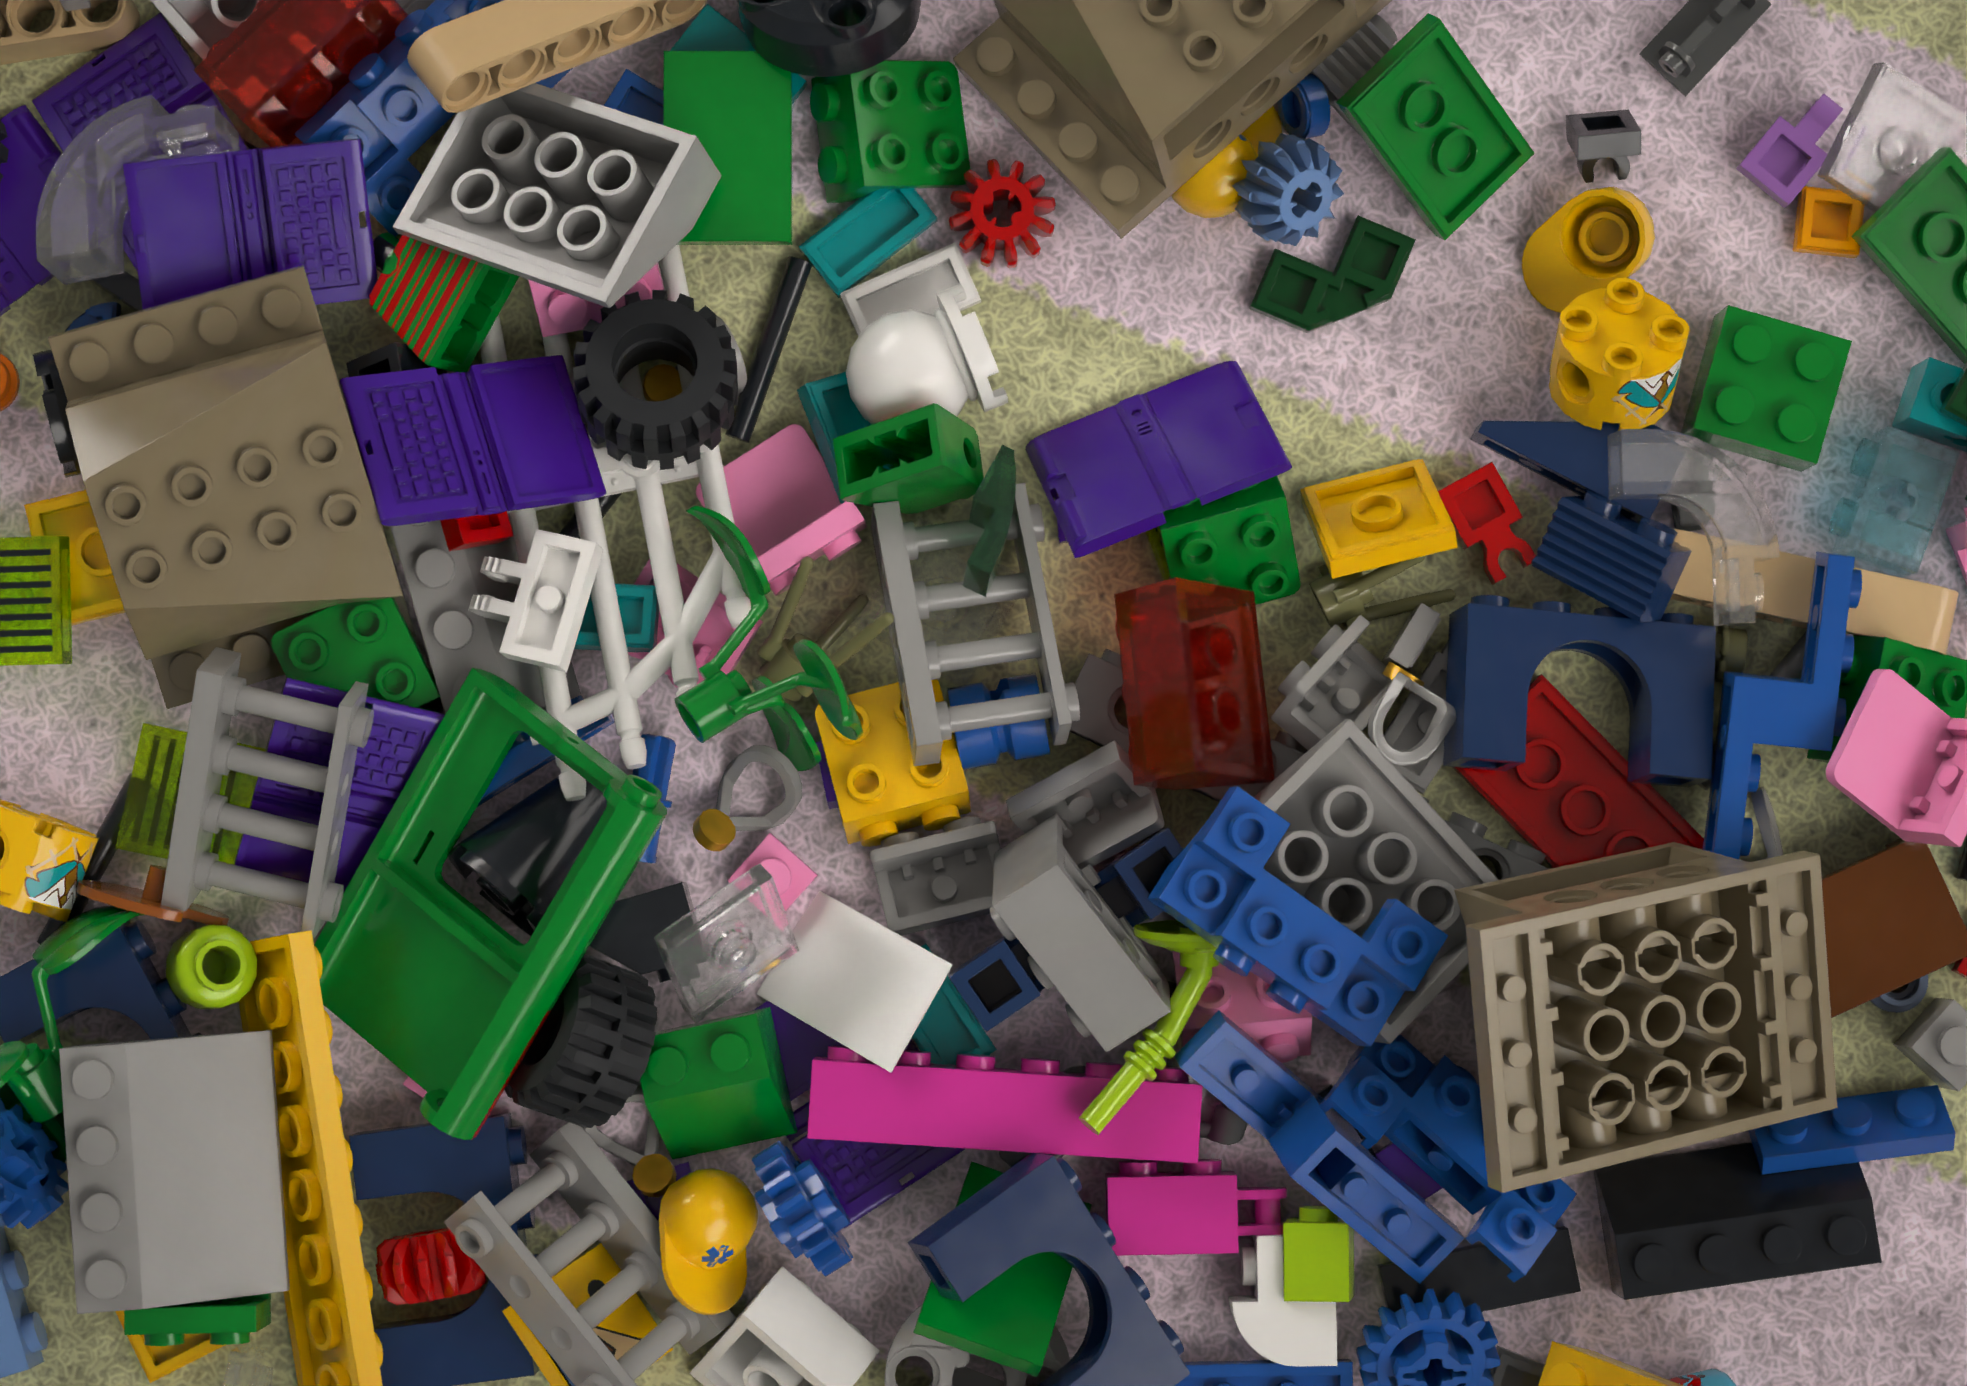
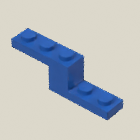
M1816 552L1801 679L1724 671L1703 850L1739 859L1740 856H1748L1750 853L1753 839L1752 818L1745 817L1747 792L1755 793L1757 791L1761 772L1760 755L1752 754L1753 743L1832 751L1833 736L1841 737L1846 721V700L1838 698L1841 672L1848 673L1850 671L1854 656L1853 634H1846L1849 608H1857L1862 590L1861 570L1854 569L1855 557L1844 554Z
M1218 1010L1174 1056L1182 1070L1269 1141L1293 1180L1419 1284L1465 1239L1455 1224L1371 1155L1370 1151L1360 1144L1362 1139L1354 1127L1333 1108L1327 1112L1322 1110L1319 1105L1324 1100L1323 1097L1221 1011Z

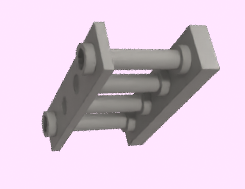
M1025 483L1012 484L1008 505L1009 514L915 527L913 521L902 522L899 501L873 504L871 533L885 611L892 613L894 616L893 623L888 627L914 766L939 763L943 741L951 740L953 732L1049 719L1053 745L1055 746L1067 743L1072 721L1080 720V707L1074 682L1064 683L1037 542H1043L1045 538L1042 511L1039 504L1029 505ZM1014 539L1020 573L933 586H925L924 580L913 582L910 560L918 559V553ZM1024 598L1026 600L1032 633L937 646L935 640L924 642L921 620L929 619V612ZM1037 658L1043 693L948 707L946 701L935 702L932 680L940 679L941 672Z
M216 647L196 672L161 905L187 911L201 890L208 892L214 886L303 908L301 932L312 930L314 940L325 921L334 922L336 920L343 898L344 886L335 883L357 749L358 747L364 748L366 746L373 724L374 710L365 708L369 684L356 681L340 702L339 707H332L247 686L246 678L238 677L241 653ZM242 711L332 733L334 737L329 766L326 767L237 745V738L229 736L231 717H236ZM230 770L324 793L319 825L229 804L228 797L219 794L222 775L227 776ZM222 828L314 851L309 883L219 861L218 854L210 852L213 833L218 834Z
M570 1122L562 1126L529 1154L540 1170L508 1196L493 1206L484 1193L480 1191L444 1221L455 1235L460 1249L467 1256L475 1260L575 1386H637L634 1380L677 1342H680L688 1354L691 1355L737 1319L729 1309L715 1315H703L693 1312L674 1297L667 1286L662 1271L659 1221L590 1135L585 1132L584 1128ZM558 1190L581 1220L539 1255L534 1257L512 1230L511 1226L554 1191ZM598 1240L622 1271L578 1308H575L552 1280V1277ZM639 1291L662 1322L617 1360L593 1329Z

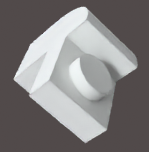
M1281 1234L1252 1235L1253 1246L1241 1247V1278L1243 1286L1254 1285V1295L1228 1296L1230 1312L1241 1335L1258 1354L1281 1365L1298 1367L1338 1366L1336 1302L1284 1301L1283 1236Z

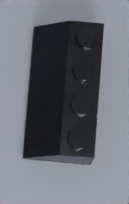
M1752 1142L1638 1158L1594 1170L1612 1293L1624 1300L1882 1263L1872 1197L1859 1162L1762 1175Z

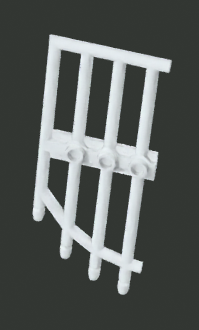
M675 245L658 262L664 289L667 290V300L674 302L677 301L680 293L689 296L680 246ZM499 315L480 347L482 364L508 361ZM567 333L542 337L546 356L563 355L576 395L573 375L574 366ZM677 364L683 392L694 377L684 367ZM636 365L625 374L619 385L630 395L645 400L639 367ZM589 436L607 492L604 496L637 491L665 638L631 669L599 498L572 502L574 504L580 539L596 542L604 549L591 590V599L608 688L572 705L566 672L538 666L547 713L576 735L577 730L613 714L617 735L621 737L619 747L624 764L627 769H637L646 766L647 756L645 739L640 735L643 729L637 699L669 668H671L673 683L678 687L676 697L697 685L699 675L692 643L720 591L726 596L724 606L726 616L732 628H737L751 609L750 599L746 597L742 589L743 587L735 571L726 560L712 535L713 552L684 603L662 485L699 477L705 508L720 513L734 523L719 444L713 450H710L704 444L701 445L700 459L690 464H687L684 456L674 458L673 469L660 470L659 460H648L647 468L642 469L632 466V458L629 454H625L620 461L611 457L607 453L606 441L597 446ZM570 503L507 511L508 516L511 517L519 563L526 564L535 531L539 529L536 510ZM530 736L533 746L540 744ZM555 756L556 766L561 770L559 782L566 801L584 799L586 797V779Z

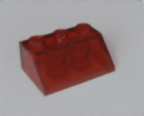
M260 0L254 7L253 12L228 37L219 40L212 46L207 57L194 71L237 117L268 146L303 144L295 136V133L350 82L349 74L360 60L372 53L379 54L396 38L395 31L408 14L396 0Z
M1175 577L1114 594L1117 617L1115 630L1119 640L1123 675L1122 696L1126 705L1130 743L1128 756L1132 767L1134 786L1179 790L1273 781L1275 777L1254 591Z

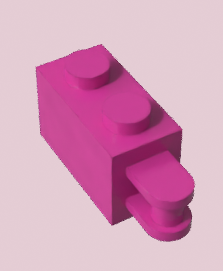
M1198 1159V1163L1183 1162V1172H1158L1157 1161L1153 1160L1119 1161V1173H1105L1106 1223L1116 1239V1244L1111 1247L1116 1256L1239 1253L1238 1236L1283 1234L1280 1199L1287 1198V1188L1237 1187V1174L1234 1171H1222V1160ZM1238 1200H1255V1222L1238 1223Z

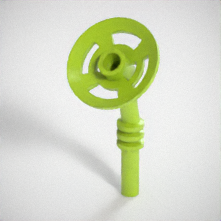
M1178 920L1146 922L1134 926V936L1151 945L1180 953V966L1186 967V970L1170 998L1171 1012L1160 1018L1153 1030L1146 1028L1143 1031L1142 1036L1145 1040L1137 1039L1133 1043L1135 1052L1126 1051L1123 1055L1126 1063L1079 1116V1120L1097 1135L1100 1134L1146 1079L1153 1081L1157 1077L1155 1068L1159 1070L1165 1068L1166 1062L1164 1057L1172 1059L1176 1055L1173 1047L1212 977V967L1219 966V962L1213 957L1217 948Z

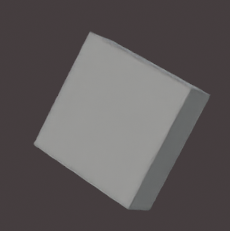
M1420 603L1409 615L1381 662L1387 666L1390 661L1405 671L1411 669L1441 621V618H1439L1441 614Z

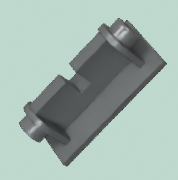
M1689 0L1639 55L1686 97L1772 4L1768 0Z

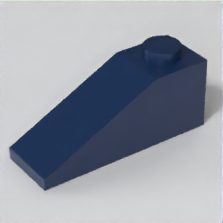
M1483 421L1475 428L1470 438L1478 444L1580 496H1585L1587 490H1590L1622 504L1623 507L1620 514L1634 520L1638 524L1641 518H1651L1684 451L1670 445L1673 439L1671 434L1655 425H1650L1637 431L1618 432L1620 423L1611 424L1603 422L1602 429L1598 430L1584 426L1579 422Z

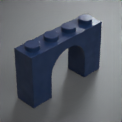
M1496 595L1471 597V603H1467L1449 614L1446 701L1455 708L1457 718L1444 738L1443 766L1507 771L1525 763L1527 701L1532 676L1537 666L1549 653L1574 651L1591 656L1608 667L1619 680L1626 694L1630 716L1628 782L1689 788L1712 779L1715 626L1694 625V617L1682 613H1664L1661 621L1643 623L1611 607L1594 609V615L1571 613V604L1558 601L1535 602L1532 604V609L1509 607V598Z
M1169 828L1161 829L1098 871L1097 874L1101 882L1093 887L1116 917L1119 919L1124 915L1132 928L1144 920H1152L1162 913L1163 910L1147 898L1168 865L1183 851V848ZM1004 936L949 973L950 980L986 1032L1041 995L1040 992L1045 988L1032 972L1028 963V956L1030 954L1017 938L1009 941Z
M130 920L110 933L77 962L57 974L49 975L47 979V987L56 1025L87 1009L106 1008L120 1012L134 1020L142 1027L150 1039L202 1035L199 1032L191 1035L180 1015L181 1012L187 1010V1005L171 990L167 977L160 978L150 959V956L157 953L155 944L149 932L139 920L132 923ZM34 959L0 977V1036L4 1043L10 1041L26 1043L45 1032L32 979V970L38 965Z
M511 1113L489 1115L477 1137L472 1140L452 1137L430 1123L363 1131L349 1136L357 1200L419 1192H439L456 1197L466 1203L474 1195L482 1191L492 1205L495 1206L520 1186L517 1165L527 1164L525 1131L522 1125H512ZM534 1208L511 1226L512 1230L526 1247L525 1229L535 1228ZM489 1280L479 1299L462 1311L442 1316L381 1323L374 1328V1332L378 1335L383 1348V1361L380 1366L383 1386H455L534 1376L540 1369L502 1311L510 1306V1304L491 1280Z
M1038 1153L1029 1154L908 1242L940 1295L944 1298L964 1302L1015 1263L1036 1253L1053 1252L1066 1260L1075 1269L1084 1284L1088 1296L1089 1322L1080 1348L1070 1361L1038 1386H1175L1191 1374L1179 1356L1184 1352L1181 1340L1165 1321H1157L1145 1302L1150 1298L1147 1286L1131 1267H1123L1111 1248L1116 1244L1112 1230L1100 1215L1088 1211L1078 1195V1192L1082 1190V1184L1075 1171L1062 1158L1056 1159L1054 1155Z

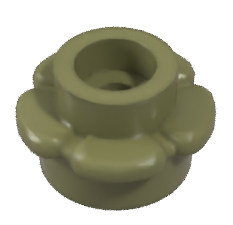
M1726 620L1719 623L1715 638L1714 682L1717 683L1722 681L1724 671L1743 673L1747 655V630L1729 628V622Z

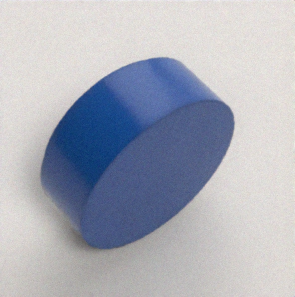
M1309 73L1277 102L1281 123L1289 135L1309 139L1322 136L1327 131L1330 123L1329 98L1324 85L1314 74Z

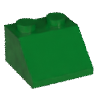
M770 1007L656 1032L645 1072L640 1078L646 1107L672 1160L798 1132Z

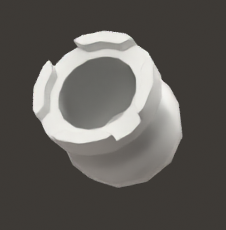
M961 284L936 293L940 309H936L934 315L914 309L888 313L865 327L850 350L846 377L850 398L865 420L871 424H876L933 403L940 405L957 417L968 398L971 401L977 399L984 412L1008 403V397L1004 388L992 391L987 377L999 373V370L975 311L962 316L957 303L967 299Z

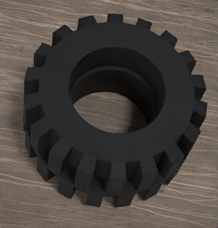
M652 290V299L640 300L639 292L625 295V306L618 309L614 304L611 308H601L602 322L599 323L590 319L583 328L584 342L576 343L573 375L583 424H588L589 436L597 446L606 441L608 455L618 461L625 454L631 455L633 467L646 469L648 460H659L660 470L673 469L674 458L684 456L687 464H690L700 459L701 445L704 444L710 450H713L721 442V428L729 430L734 420V406L738 405V375L735 349L731 348V336L725 325L716 326V314L706 305L698 312L694 311V298L680 293L676 302L667 300V290ZM650 360H667L677 363L694 377L683 392L663 401L638 399L627 393L619 385L630 369Z
M584 954L504 1089L507 1096L513 1098V1102L520 1106L584 1128H592L594 1125L601 1126L608 1122L611 1115L616 1116L624 1107L626 1100L636 1090L640 1078L645 1072L651 1049L654 1045L657 1007L654 1006L655 993L653 987L648 986V980L640 974Z

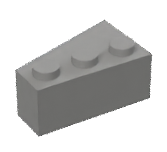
M1055 813L994 853L993 895L990 914L1002 935L1009 941L1017 938L1030 954L1028 956V963L1038 981L1048 990L1055 986L1068 1003L1065 1005L1066 1012L1078 1032L1085 1038L1093 1035L1105 1052H1108L1171 1012L1169 983L1141 940L1134 936V929L1126 917L1123 915L1118 919L1093 887L1100 883L1101 879L1092 865L1089 864L1080 870L1063 846V833L1068 829L1058 813Z

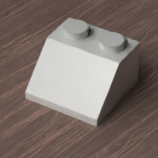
M782 1266L696 1364L690 1374L703 1386H853L880 1350L870 1343L854 1325L846 1322L817 1297L808 1285L795 1278Z

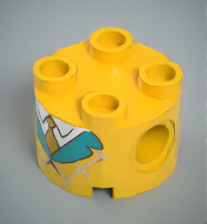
M1616 278L1611 280L1606 288H1597L1578 295L1560 314L1549 368L1551 398L1564 414L1590 428L1601 430L1603 422L1611 424L1620 423L1618 432H1631L1655 424L1670 410L1690 331L1688 323L1679 317L1670 305L1645 292L1643 286L1633 279Z
M0 799V905L26 914H31L33 910L47 917L67 922L78 894L76 892L78 882L83 880L99 837L73 824L44 813L39 815L21 808V805Z

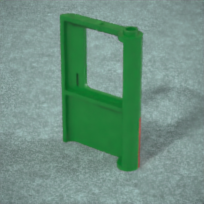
M478 668L470 670L344 891L336 920L334 922L327 921L314 944L322 959L323 970L319 981L323 1005L427 1091L420 1103L419 1109L430 1124L452 1137L463 1140H472L477 1137L667 815V809L660 801L662 792L654 784L639 776L627 775L502 678ZM521 732L527 733L600 790L607 801L603 815L526 944L517 941L449 886L442 877V867L448 858V853L453 849L514 741Z

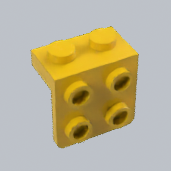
M937 679L932 680L935 702L944 701L939 681ZM899 682L847 695L856 709L863 730V735L857 740H851L843 736L830 722L820 704L817 705L815 717L848 844L861 841L862 846L865 847L881 845L882 840L899 834L898 831L921 825L928 831L940 830L947 823L961 819L960 815L971 813L969 790L953 733L951 740L943 741L939 763L921 766L913 765Z

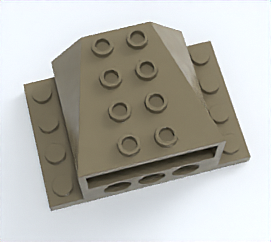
M994 0L1000 17L953 58V61L967 80L1122 239L1392 0Z
M303 265L48 337L68 400L65 411L89 502L124 610L145 659H151L167 709L192 702L197 669L216 647L241 653L238 677L246 678L247 686L285 675L271 646L273 635L304 618L336 604L394 598L412 637L416 636Z
M1672 842L1454 890L1466 926L1488 1187L1504 1193L1838 1108L1820 854L1803 850L1754 862H1746Z

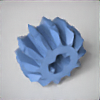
M1281 133L1275 143L1259 141L1258 157L1255 160H1241L1247 171L1246 178L1232 185L1238 192V195L1242 197L1235 210L1241 215L1242 219L1248 222V226L1253 228V233L1267 241L1271 239L1275 242L1279 241L1283 244L1297 246L1303 235L1305 237L1318 238L1319 222L1322 219H1335L1330 209L1331 202L1344 195L1338 184L1335 183L1342 169L1336 165L1333 159L1329 158L1330 153L1325 151L1324 146L1311 139L1305 140L1295 135Z

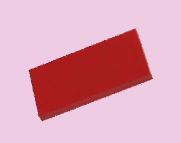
M1542 674L1530 683L1528 690L1525 763L1507 771L1453 767L1530 847L1546 855L1544 861L1551 868L1672 842L1703 850L1704 838L1650 784L1628 782V761Z

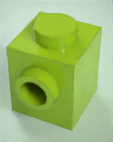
M1326 1206L1299 1207V1217H1290L1283 1222L1284 1301L1350 1302L1355 1296L1354 1229L1341 1218H1338Z

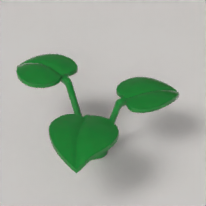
M701 506L690 507L686 512L698 518L715 539L726 560L735 571L743 591L750 599L751 609L715 657L698 669L704 680L675 698L676 707L691 733L701 743L709 740L745 716L763 710L772 730L778 751L792 762L797 771L809 770L821 761L820 751L798 712L785 702L781 694L798 686L811 687L830 722L843 736L851 740H857L863 735L856 709L847 696L843 681L832 661L817 644L808 639H802L793 645L795 655L804 671L776 683H772L768 678L760 675L752 680L755 690L753 693L737 670L734 669L727 674L720 671L768 609V601L765 595L771 591V588L752 546L740 529L720 513Z
M111 905L88 910L60 926L33 953L32 957L38 965L32 970V979L49 1048L40 1049L37 1043L26 1045L21 1041H10L0 1045V1088L7 1083L34 1122L49 1120L63 1111L59 1049L64 1047L60 1041L47 987L49 975L57 974L68 968L118 927L136 916H143L144 914Z

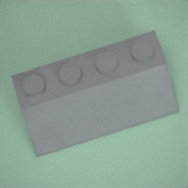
M508 516L512 527L511 517ZM440 520L390 526L445 714L472 668L482 669L502 678L543 710H546L538 666L507 659L499 652L508 623L484 618L468 611L473 594L489 595L509 602L515 601L519 585L494 581L485 574L480 573L485 556L519 563L514 536L498 544L449 551ZM570 661L566 677L570 698L573 699L580 696L581 692L572 662Z

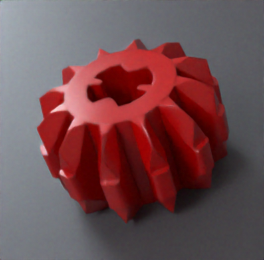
M996 159L988 160L987 175L989 180L984 181L973 170H968L964 174V181L974 194L961 190L953 191L951 194V204L965 212L951 216L949 218V227L954 231L970 230L959 243V248L963 253L974 250L981 242L984 244L981 252V265L989 267L992 264L997 249L1004 250L1006 266L1008 268H1015L1017 266L1016 246L1020 245L1025 253L1032 258L1040 254L1041 248L1037 240L1030 233L1041 237H1051L1053 234L1054 224L1039 216L1049 214L1055 210V199L1048 196L1034 198L1045 186V179L1041 174H1038L1022 184L1020 181L1023 176L1024 164L1020 161H1014L1011 165L1009 177L1000 176L998 161ZM995 201H1008V210L1014 205L1018 208L1019 211L1012 214L1011 225L998 227L996 217L990 222L986 219V215L993 213V203Z
M448 1227L432 1228L394 1236L393 1238L385 1239L376 1247L378 1263L375 1266L378 1284L382 1286L384 1299L395 1305H411L419 1302L452 1298L453 1296L468 1294L471 1291L478 1290L487 1282L486 1274L473 1258L467 1256L460 1249L455 1235Z

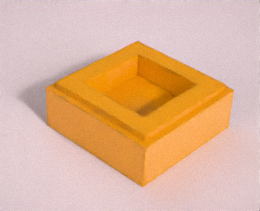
M1804 186L1798 194L1793 252L1857 258L1860 253V246L1851 236L1863 224L1866 193Z

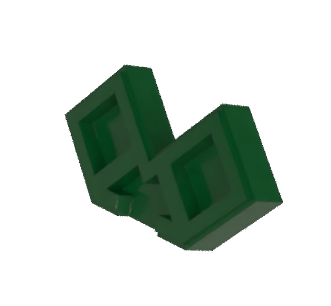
M1357 215L1333 273L1278 249H1274L1249 309L1305 333H1310L1387 302L1393 296L1416 239Z

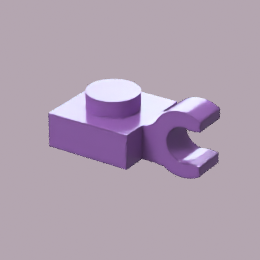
M1823 93L1795 127L1781 116L1778 117L1736 169L1782 207L1786 208L1828 159L1829 155L1815 143L1839 116L1843 108Z

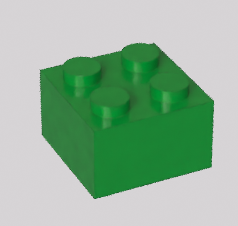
M1730 305L1726 306L1713 318L1680 437L1704 442L1710 446L1800 472L1816 465L1852 341Z

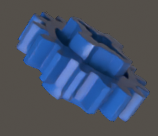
M0 1098V1214L7 1228L12 1229L21 1222L27 1229H30L39 1221L45 1220L65 1202L61 1196L69 1190L68 1183L59 1176L67 1170V1165L53 1158L51 1152L58 1146L55 1141L49 1140L48 1136L41 1129L42 1125L34 1121L28 1124L23 1120L22 1108L17 1104L10 1110H6Z
M780 1140L753 1156L752 1162L756 1167L754 1170L764 1184L763 1188L754 1194L755 1199L761 1206L770 1223V1228L780 1243L784 1244L795 1258L803 1253L807 1259L810 1257L818 1272L822 1271L825 1277L852 1261L853 1255L849 1250L850 1245L840 1231L851 1223L850 1218L837 1198L831 1183L824 1173H821L815 1167L812 1160L809 1158L803 1163L795 1160L790 1149L787 1146L784 1147Z
M1427 1289L1423 1296V1302L1414 1303L1407 1293L1400 1295L1402 1307L1400 1310L1393 1312L1391 1309L1381 1306L1378 1309L1382 1325L1380 1327L1364 1325L1362 1329L1367 1345L1357 1347L1356 1354L1361 1366L1359 1372L1364 1386L1494 1385L1489 1368L1500 1366L1501 1360L1495 1347L1498 1341L1490 1321L1484 1320L1481 1309L1476 1303L1464 1308L1461 1297L1457 1292L1453 1291L1444 1303L1438 1302L1434 1289Z

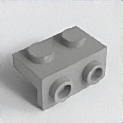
M1362 615L1345 632L1335 624L1311 652L1318 661L1310 667L1302 660L1277 689L1286 698L1271 716V719L1307 750H1310L1345 719L1350 718L1363 731L1368 726L1369 717L1374 705L1383 696L1392 682L1391 679L1382 674L1386 665L1357 642L1358 638L1370 624Z
M1115 740L1006 800L1010 819L1024 833L1055 813H1058L1068 829L1063 833V846L1080 870L1089 864L1092 867L1164 827V819L1153 780Z
M967 817L947 823L943 826V833L919 838L918 833L915 832L896 834L882 840V848L869 852L888 929L902 936L990 914L993 895L994 853L1001 849L994 821L981 823L979 817Z

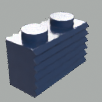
M1587 490L1585 496L1562 497L1557 502V509L1552 514V521L1547 526V533L1542 537V544L1537 549V556L1532 560V566L1640 623L1661 621L1692 552L1689 548L1675 542L1678 533L1671 527L1649 518H1641L1638 524L1634 520L1620 514L1623 507L1622 504L1590 490Z

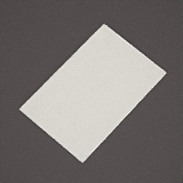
M819 891L795 926L759 988L757 995L892 1073L953 964Z

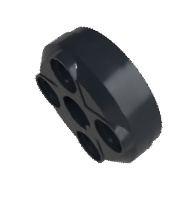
M736 0L742 27L750 44L758 54L781 69L815 77L842 76L860 72L891 57L900 50L914 32L921 6V0Z

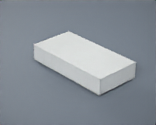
M956 242L840 293V297L858 337L865 327L888 313L914 309L934 315L935 310L940 309L936 293L961 284L967 297L964 301L957 303L960 311L981 303V298Z

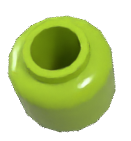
M206 925L185 932L173 943L166 958V977L171 990L183 1003L196 1009L223 1008L239 1002L251 990L257 977V957L252 944L241 932L227 925Z

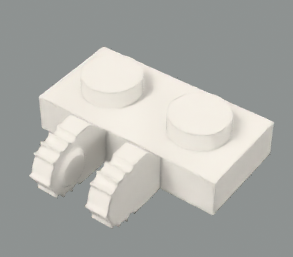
M536 529L526 564L485 556L480 569V573L485 574L489 579L519 585L515 601L509 602L489 595L473 594L468 611L484 618L508 623L499 651L507 659L567 672L604 549L596 542Z

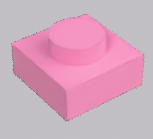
M769 833L727 881L776 923L818 875L773 834Z

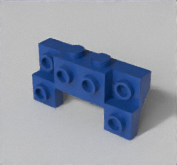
M435 0L427 9H418L412 12L398 25L395 31L396 38L379 54L372 53L360 60L349 74L350 82L295 133V136L303 144L343 139L361 140L369 213L394 236H397L398 233L394 230L393 225L422 176L407 159L455 114L447 112L441 107L410 67L407 59L409 49L419 36L431 28L503 0ZM573 68L536 82V84L553 88Z
M1229 787L1199 832L1168 865L1147 899L1215 946L1217 949L1213 957L1219 963L1241 976L1247 977L1251 971L1268 983L1270 986L1266 994L1279 1005L1298 1014L1302 1009H1305L1356 1046L1371 1047L1403 993L1416 990L1448 935L1398 899H1387L1362 937L1358 936L1263 869L1291 823L1240 787Z
M1401 1034L1391 1044L1373 1042L1371 1047L1359 1046L1348 1060V1064L1336 1084L1319 1105L1325 1112L1333 1108L1364 1136L1360 1144L1367 1150L1385 1135L1472 1215L1486 1206L1465 1239L1472 1245L1480 1241L1511 1269L1507 1277L1512 1282H1516L1530 1270L1557 1232L1554 1225L1577 1195L1561 1179L1504 1193L1488 1187L1479 1085H1477L1475 1078L1466 1069L1455 1065L1445 1055L1433 1064Z

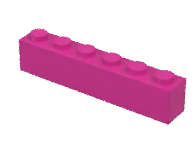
M828 1046L827 1057L816 1056L812 1060L808 1139L1198 1163L1203 1086L1196 1080H1189V1074L1180 1067L1165 1066L1163 1070L1155 1068L1157 1077L1153 1081L1146 1079L1100 1134L1097 1135L1079 1120V1116L1124 1064L1086 1062L1085 1073L1059 1072L1060 1060L1021 1058V1069L995 1068V1056L979 1054H957L956 1065L930 1064L931 1052L904 1050L892 1073L846 1046Z

